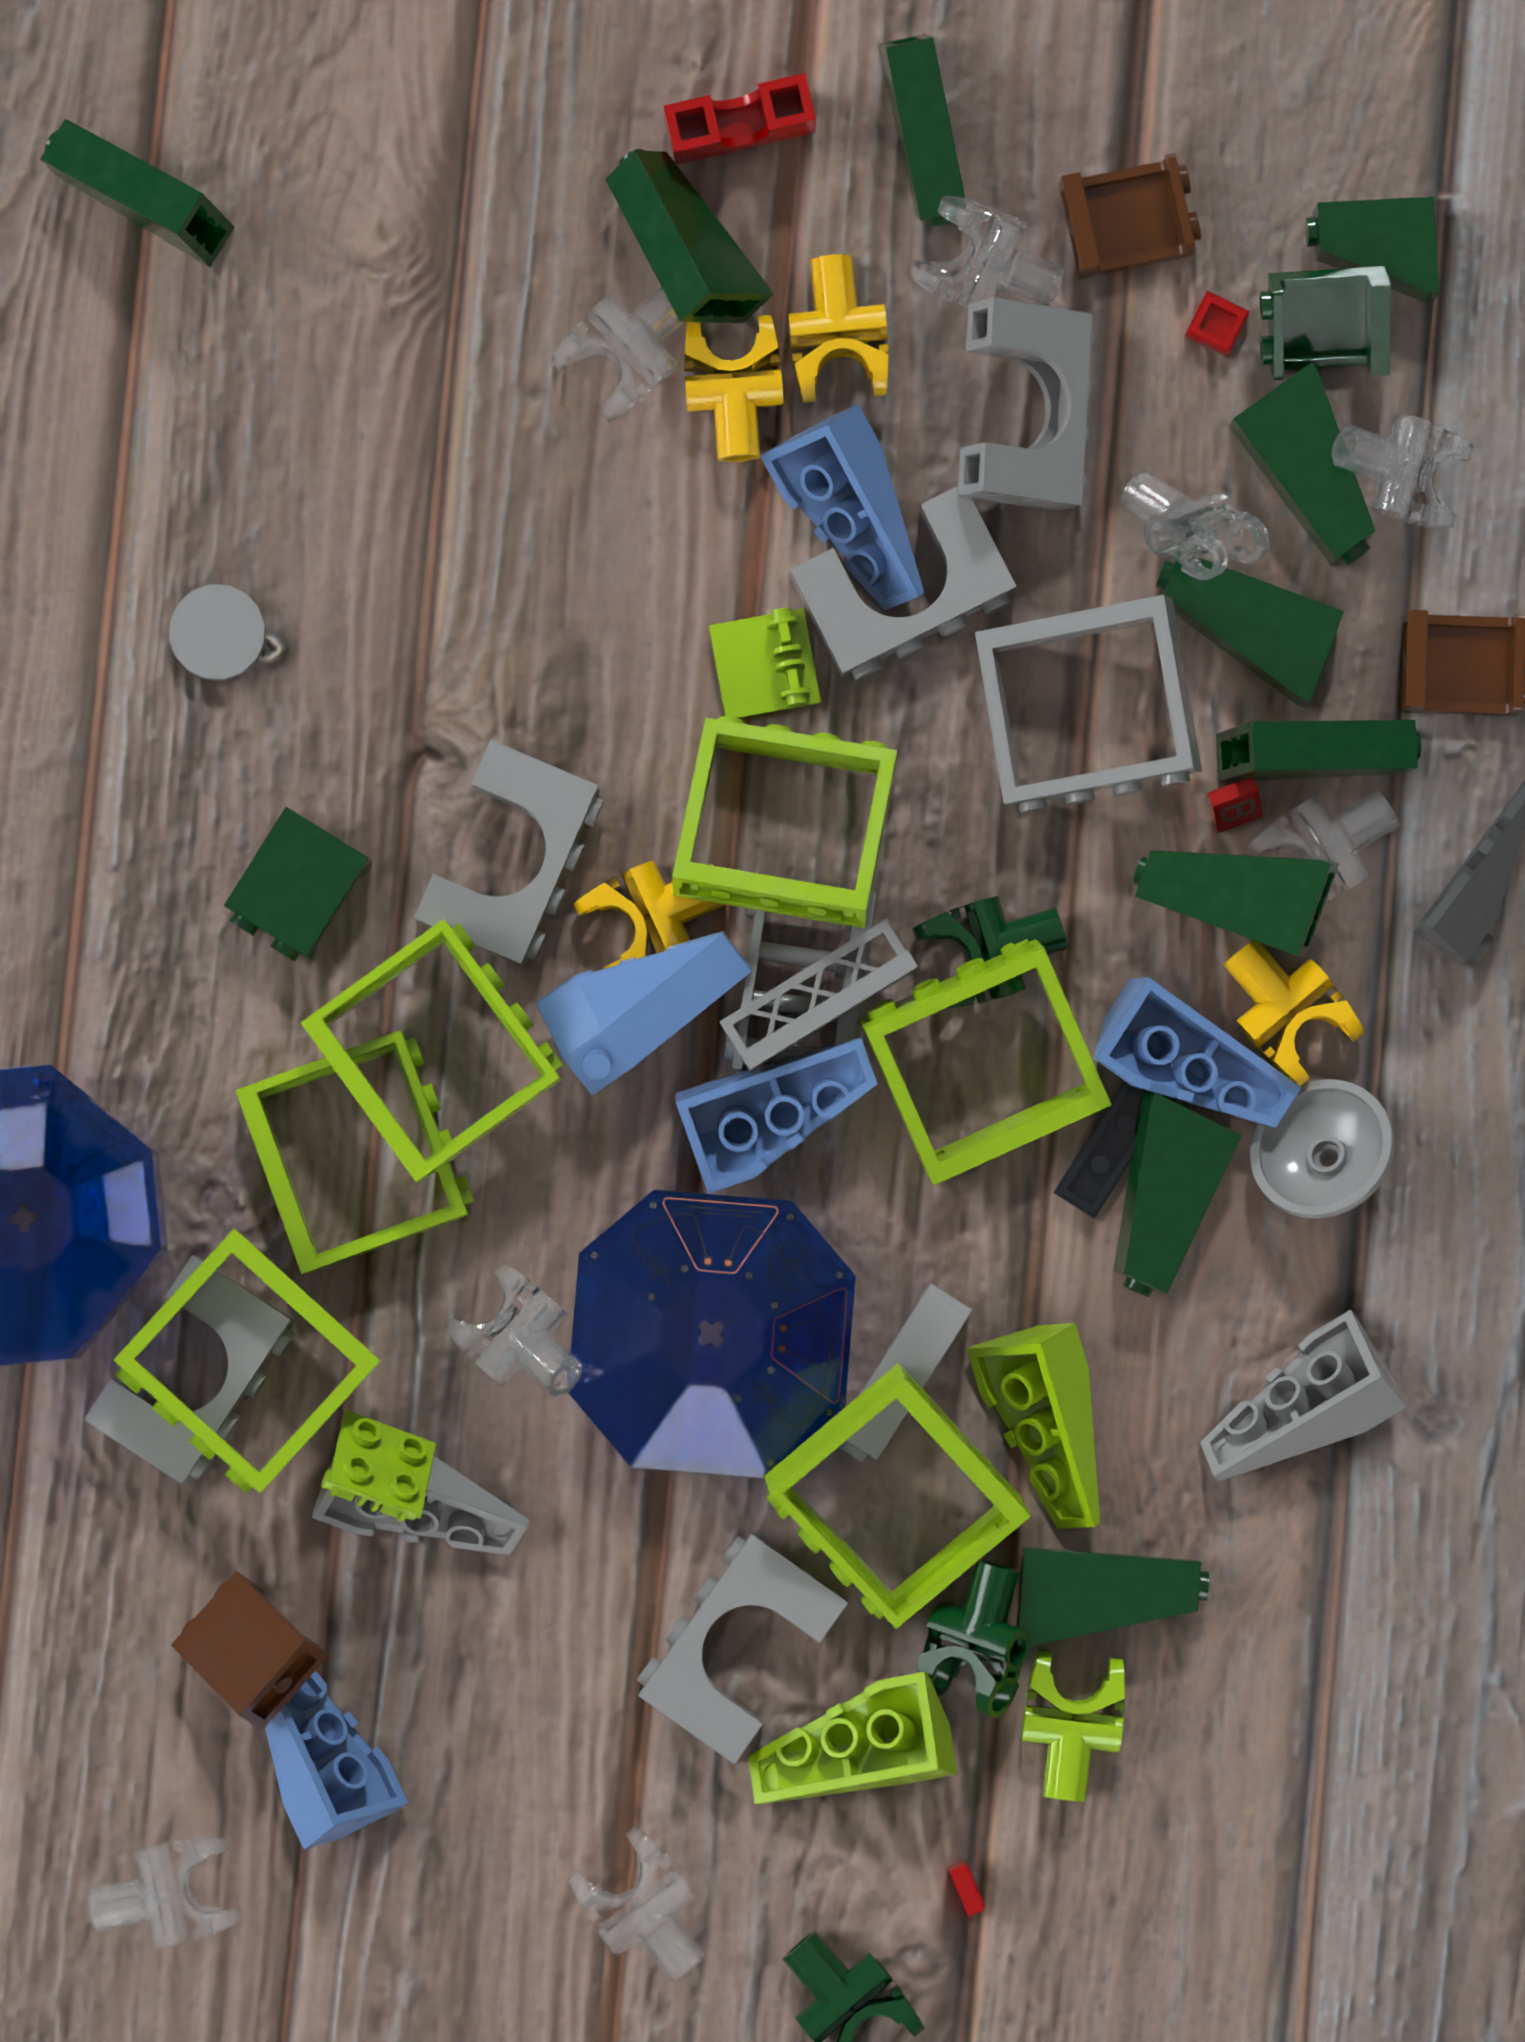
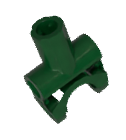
M999 896L954 908L912 928L916 941L936 937L937 940L950 939L958 942L965 948L969 961L982 958L986 962L1001 955V948L1011 942L1017 944L1025 939H1028L1029 942L1037 939L1045 948L1047 955L1068 949L1064 929L1055 907L1006 922ZM961 908L965 909L972 935L956 920L961 918L959 910ZM1020 974L989 988L991 996L989 1000H986L983 991L945 1009L980 1004L1024 991L1026 986L1023 976Z
M978 1560L964 1608L948 1602H941L930 1613L926 1624L929 1634L924 1651L919 1654L917 1673H928L937 1696H941L947 1691L953 1677L956 1678L960 1669L968 1662L975 1676L976 1708L979 1713L991 1718L1000 1717L1010 1707L1020 1685L1017 1681L1022 1663L1026 1657H1029L1031 1649V1636L1029 1632L1005 1623L1019 1571L990 1561ZM942 1640H945V1641H948V1642H950V1643H953V1644H956V1645H959V1646H962V1647H958V1646H947V1647H946L945 1645H942L941 1643H942ZM980 1661H986L992 1665L997 1674H990ZM936 1668H937L936 1677H935V1679H934V1681H933V1676H934L935 1670H936Z
M814 1930L799 1941L782 1958L784 1963L815 1998L795 2016L797 2022L814 2042H823L841 2025L842 2028L837 2042H853L855 2030L860 2023L873 2016L891 2018L898 2025L902 2023L914 2037L925 2029L900 1986L870 1952L851 1969H848L816 1930ZM892 1981L896 1984L890 1990L892 1996L873 1999Z

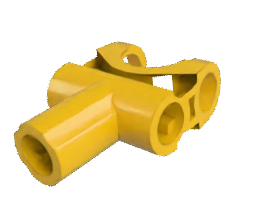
M832 254L811 259L810 271L814 311L788 313L791 352L792 349L817 347L803 358L802 352L792 353V362L802 402H816L815 384H817L818 374L825 363L837 357H850L858 361L865 369L868 379L872 381L873 396L887 395L889 343L885 305L858 307L853 257L851 255ZM887 340V344L879 345L878 349L862 343Z
M771 315L758 316L759 333H756L754 346L743 358L733 361L721 359L710 351L705 337H701L700 322H687L684 372L694 371L695 366L710 373L706 375L685 376L687 412L714 410L717 460L720 462H746L759 459L761 454L757 407L784 405L781 369L755 371L770 360L771 366L781 365L779 346Z
M655 860L640 864L611 878L582 896L573 904L578 916L598 909L600 912L616 910L629 916L635 925V939L629 950L621 955V959L607 965L603 969L619 965L620 961L636 957V959L646 957L648 935L656 953L666 951L667 947L690 941L691 939L684 924L725 906V904L673 896L672 882L665 884ZM618 878H623L634 903L615 890L620 888Z
M1252 940L1223 964L1256 1003L1235 1021L1237 1026L1250 1043L1258 1049L1275 1069L1300 1087L1310 1079L1307 1072L1298 1062L1300 1058L1295 1050L1294 1042L1296 1032L1304 1022L1317 1019L1328 1022L1335 1029L1339 1027L1353 1042L1364 1034L1363 1027L1347 1000L1331 982L1327 974L1312 959L1307 960L1291 975H1288L1261 942ZM1333 988L1335 993L1329 997L1333 1003L1311 1006L1328 990ZM1282 1030L1275 1051L1270 1046L1263 1052L1260 1047Z

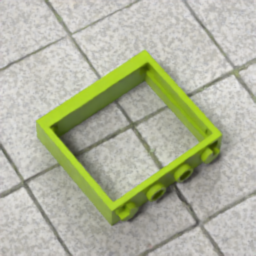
M721 716L718 719L705 717L672 875L673 896L865 929L896 773L897 750L889 749L885 744L876 741H864L861 744L841 741L839 737L830 733L819 732L813 734V736L794 733L790 728L778 724L759 727L745 724L742 720L731 716ZM716 748L877 775L855 890L693 862Z
M442 919L301 1022V1025L418 1184L562 1080L555 1071L563 1065L546 1041L540 1046L535 1044L527 1033V1030L534 1026L518 1002L508 1007L497 992L505 986L488 962L482 967L478 966L469 953L476 945L461 924L458 923L451 928L445 919ZM444 943L540 1076L425 1159L329 1026Z
M1025 939L1017 944L1011 942L1001 948V955L986 962L982 958L968 961L956 969L957 975L942 982H939L937 978L924 981L911 989L913 995L894 1002L893 999L882 1000L878 1002L879 1006L867 1011L868 1015L858 1019L924 1171L933 1186L1111 1106V1102L1045 948L1037 939L1030 942L1028 939ZM1035 968L1084 1083L934 1151L884 1036Z
M399 1030L346 1049L357 1065L395 1052L431 1154L452 1140L449 1129L440 1131L433 1113L440 1111L441 1106L432 1083L423 1086L417 1067L425 1065L415 1037L407 1040L404 1032ZM326 1058L235 1090L300 1272L303 1275L470 1215L467 1204L475 1202L465 1174L456 1177L450 1161L438 1170L450 1206L318 1254L263 1099L335 1074L336 1071Z
M234 1228L113 1361L121 1367L115 1375L136 1394L142 1388L149 1392L157 1400L152 1409L172 1427L181 1421L194 1433L188 1441L207 1459L211 1460L217 1454L230 1466L225 1475L247 1494L252 1487L261 1493L381 1360ZM232 1253L356 1365L260 1472L136 1360L142 1351Z
M899 1362L764 1475L769 1491L765 1498L775 1507L776 1513L782 1519H786L790 1515L801 1527L797 1532L803 1542L814 1553L822 1549L832 1560L829 1567L839 1581L846 1587L853 1583L864 1594L860 1600L870 1614H875L879 1620L884 1616L895 1629L900 1627L1031 1517L1021 1495ZM897 1399L994 1506L897 1588L891 1591L793 1485L891 1402Z

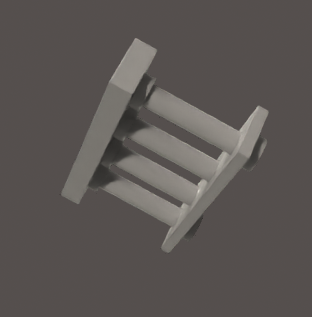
M872 892L865 929L842 925V929L851 930L850 941L871 929L877 892ZM746 908L745 914L755 917L748 964L752 971L745 977L741 1008L768 992L754 989L758 960L809 967L832 952L761 941L765 913L771 912ZM869 942L864 946L860 964L866 965ZM858 949L842 959L856 962ZM832 964L824 969L834 971V977L844 978L842 990L850 986L854 968ZM859 970L856 981L864 977L865 971ZM784 994L781 997L778 1012L801 1016L809 1010L811 998ZM816 999L815 1006L819 1005L825 1000ZM775 1000L759 1010L773 1011ZM860 1005L828 1024L837 1026L834 1045L855 1039ZM750 1015L739 1022L737 1031L747 1048L762 1040L747 1037ZM727 1036L724 1058L733 1060L732 1071L742 1072L743 1060ZM795 1044L771 1059V1061L784 1060L821 1048ZM824 1044V1048H825V1047H828V1046H832V1045H829V1044Z

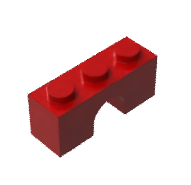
M805 73L759 83L755 91L738 98L712 100L711 95L663 106L664 120L676 165L816 133V117Z

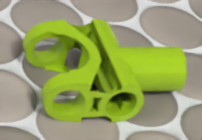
M1038 1649L1026 1691L1021 1741L1048 1744L1043 1797L1085 1802L1092 1750L1120 1752L1125 1711L1123 1659L1110 1657L1106 1678H1102L1100 1688L1095 1694L1085 1700L1073 1701L1059 1694L1054 1685V1677L1050 1672L1052 1651ZM1037 1693H1039L1058 1708L1026 1705L1027 1699L1036 1700ZM1114 1703L1113 1709L1122 1711V1716L1093 1712Z

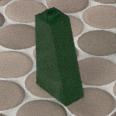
M921 34L878 44L916 217L920 221L928 219L930 227L958 221L957 213L967 211L968 208L934 38Z
M66 118L60 128L53 132L46 142L45 152L40 160L59 178L208 267H211L235 228L200 191Z
M636 149L628 152L619 160V166L605 180L680 322L744 323L773 296L770 287L667 152Z
M1312 362L1234 417L1230 428L1329 564L1332 566L1343 559L1349 565L1371 548L1366 541L1372 537L1376 530L1319 371Z
M1179 551L1175 562L1165 559L1155 587L1163 589L1162 595L1173 599L1175 615L1296 705L1306 708L1311 702L1344 611L1183 551Z
M1415 720L1251 721L1216 734L1218 782L1240 781L1249 777H1253L1254 780L1400 774L1418 768L1417 761L1422 751L1421 738L1416 732Z
M1151 850L1148 858L1143 856L1140 859L1134 873L1133 884L1138 885L1135 894L1137 898L1293 955L1304 956L1309 951L1339 863L1323 859Z
M1145 1092L1140 1102L1134 1152L1130 1164L1113 1271L1126 1277L1123 1283L1124 1287L1149 1298L1153 1290L1168 1294L1242 1135L1157 1093Z
M1022 1546L1017 1627L1029 1632L1032 1647L1198 1611L1199 1600L1207 1601L1209 1571H1201V1561L1192 1559Z

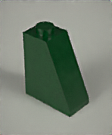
M1434 196L1318 202L1313 211V217H1306L1307 247L1315 246L1316 261L1337 269L1384 266L1391 284V290L1423 302H1433L1439 294Z

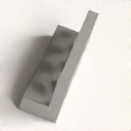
M885 919L719 1021L748 1070L752 1072L916 971L918 966L909 951L904 949ZM881 934L884 935L897 956L879 968L860 964L865 944ZM858 949L856 962L842 959ZM837 964L854 968L850 986L838 993L819 989L823 970L827 967ZM859 970L871 972L856 981ZM817 974L814 988L800 985ZM792 989L812 994L809 1010L796 1019L777 1015L782 995ZM817 995L828 998L815 1006ZM775 1000L772 1014L759 1011V1009ZM749 1015L770 1019L767 1036L749 1048L746 1047L733 1026ZM776 1021L787 1023L773 1032Z

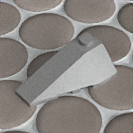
M1352 1310L1347 1311L1309 1334L1298 1345L1301 1352L1282 1371L1276 1367L1265 1377L1269 1384L1251 1402L1241 1401L1200 1442L1213 1476L1218 1482L1364 1433L1407 1408L1390 1370Z
M433 1456L421 1518L416 1517L414 1521L405 1519L404 1522H400L395 1517L379 1512L380 1506L376 1512L370 1511L371 1500L369 1499L366 1500L362 1507L356 1505L358 1495H355L353 1500L349 1501L338 1496H329V1490L325 1488L321 1489L312 1513L313 1519L358 1535L374 1537L375 1530L403 1533V1541L419 1543L420 1536L446 1539L452 1548L510 1555L529 1524L528 1518L435 1456Z

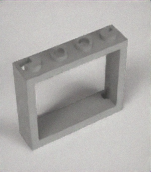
M1159 595L975 632L1000 785L1005 805L1019 806L1020 813L1042 811L1048 809V800L1065 797L1068 805L1095 800V791L1113 788L1114 796L1132 794L1143 791V782L1160 779L1162 787L1173 786L1190 781V773L1202 771L1172 598L1166 595ZM1154 623L1177 756L1020 786L998 653Z

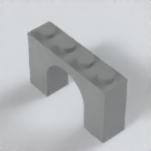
M991 297L968 304L966 352L1006 358L1025 366L1034 375L1042 389L1045 400V420L1038 438L1028 448L988 442L960 448L958 496L1053 511L1082 506L1083 495L1087 485L1084 466L1085 448L1089 441V429L1087 427L1088 400L1092 391L1089 374L1090 355L1094 346V333L1092 331L1093 314L998 297Z
M958 486L920 504L919 513L944 561L946 582L937 600L926 610L916 615L890 617L868 607L855 591L834 548L790 569V577L842 679L851 674L855 681L867 677L881 668L879 660L893 653H896L899 659L909 656L925 646L921 639L937 631L940 632L942 637H946L967 626L966 617L980 610H983L985 616L1011 603L1008 596L1014 594L1016 584L972 498L958 496Z
M490 740L473 779L472 786L474 790L517 807L535 819L545 837L546 851L543 865L536 878L528 886L516 893L497 897L477 893L432 874L414 920L429 928L436 925L442 919H445L451 928L460 923L475 943L476 948L524 968L527 958L536 961L547 934L539 930L547 913L553 916L556 915L566 889L559 887L560 881L566 869L573 872L576 869L585 847L584 844L578 842L585 824L591 827L594 826L604 800L597 798L600 791L597 784Z
M192 1255L166 1294V1297L170 1298L204 1260ZM217 1269L183 1308L211 1326L220 1336L227 1352V1376L220 1392L207 1405L193 1411L218 1435L226 1440L241 1418V1415L235 1411L245 1395L252 1399L255 1397L268 1377V1374L262 1370L272 1354L279 1358L294 1338L295 1333L289 1329L294 1319ZM117 1378L110 1379L84 1420L180 1484H187L191 1477L199 1481L214 1457L211 1460L207 1459L188 1441L194 1433L181 1421L172 1427L152 1409L155 1403L140 1393L136 1394Z
M751 1533L746 1541L739 1536L735 1539L721 1559L729 1565L718 1581L709 1576L693 1599L701 1605L690 1621L682 1616L665 1639L666 1642L672 1645L662 1661L653 1656L636 1680L643 1685L638 1694L640 1698L733 1764L737 1762L761 1728L763 1720L723 1693L708 1676L703 1662V1643L712 1624L721 1615L734 1608L748 1605L762 1606L777 1612L820 1643L848 1604V1600L753 1533Z

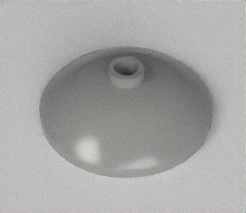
M1314 1080L1301 1086V1090L1276 1128L1257 1123L1250 1145V1164L1257 1185L1264 1195L1278 1208L1299 1217L1327 1218L1350 1211L1367 1200L1378 1189L1392 1163L1394 1133L1386 1111L1379 1101L1367 1090L1343 1080ZM1338 1157L1334 1165L1330 1167L1324 1166L1328 1158Z

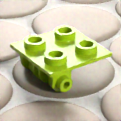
M789 607L779 608L770 611L771 614L709 625L725 716L742 718L821 703L804 608L790 610Z
M345 1409L332 1469H327L321 1487L329 1490V1496H338L352 1501L355 1495H358L356 1505L362 1507L366 1500L369 1499L371 1500L370 1511L376 1512L380 1506L379 1512L395 1517L397 1521L404 1522L405 1519L414 1521L416 1517L421 1518L436 1443Z

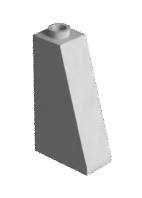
M928 1284L860 1394L898 1362L923 1388L973 1309L933 1284ZM895 1399L840 1445L839 1448L862 1463L867 1455L877 1460L907 1414V1409Z

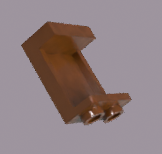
M1175 153L1165 155L1163 161L1083 178L1081 177V172L1061 176L1059 189L1079 279L1189 257L1193 254L1195 241L1201 240L1196 211L1188 213L1185 194L1191 193L1188 170L1186 165L1178 166Z
M1408 610L1403 616L1400 712L1517 716L1523 711V704H1525V614H1515L1513 617L1428 615V610Z
M236 1571L229 1580L217 1588L214 1597L199 1614L186 1623L181 1634L171 1646L239 1716L264 1730L324 1662L328 1655L315 1642L304 1636L263 1595L264 1591L257 1584Z

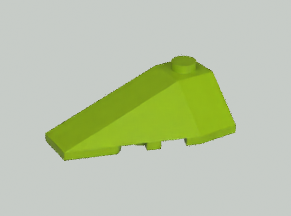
M1076 1323L1038 1325L967 1348L979 1393L988 1409L995 1406L1009 1430L1003 1435L1011 1449L1018 1446L1031 1468L1028 1479L1057 1529L1086 1528L1099 1525L1100 1511L1089 1367Z
M919 1672L878 1680L864 1688L865 1691L843 1704L838 1703L825 1711L826 1714L804 1727L795 1728L748 1755L754 1803L762 1805L909 1784L957 1775L951 1727L928 1673Z

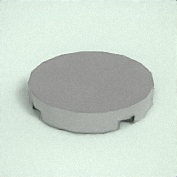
M209 584L192 590L178 603L170 619L169 640L175 657L190 673L208 681H228L243 674L258 662L266 643V624L260 608L245 592L230 585Z

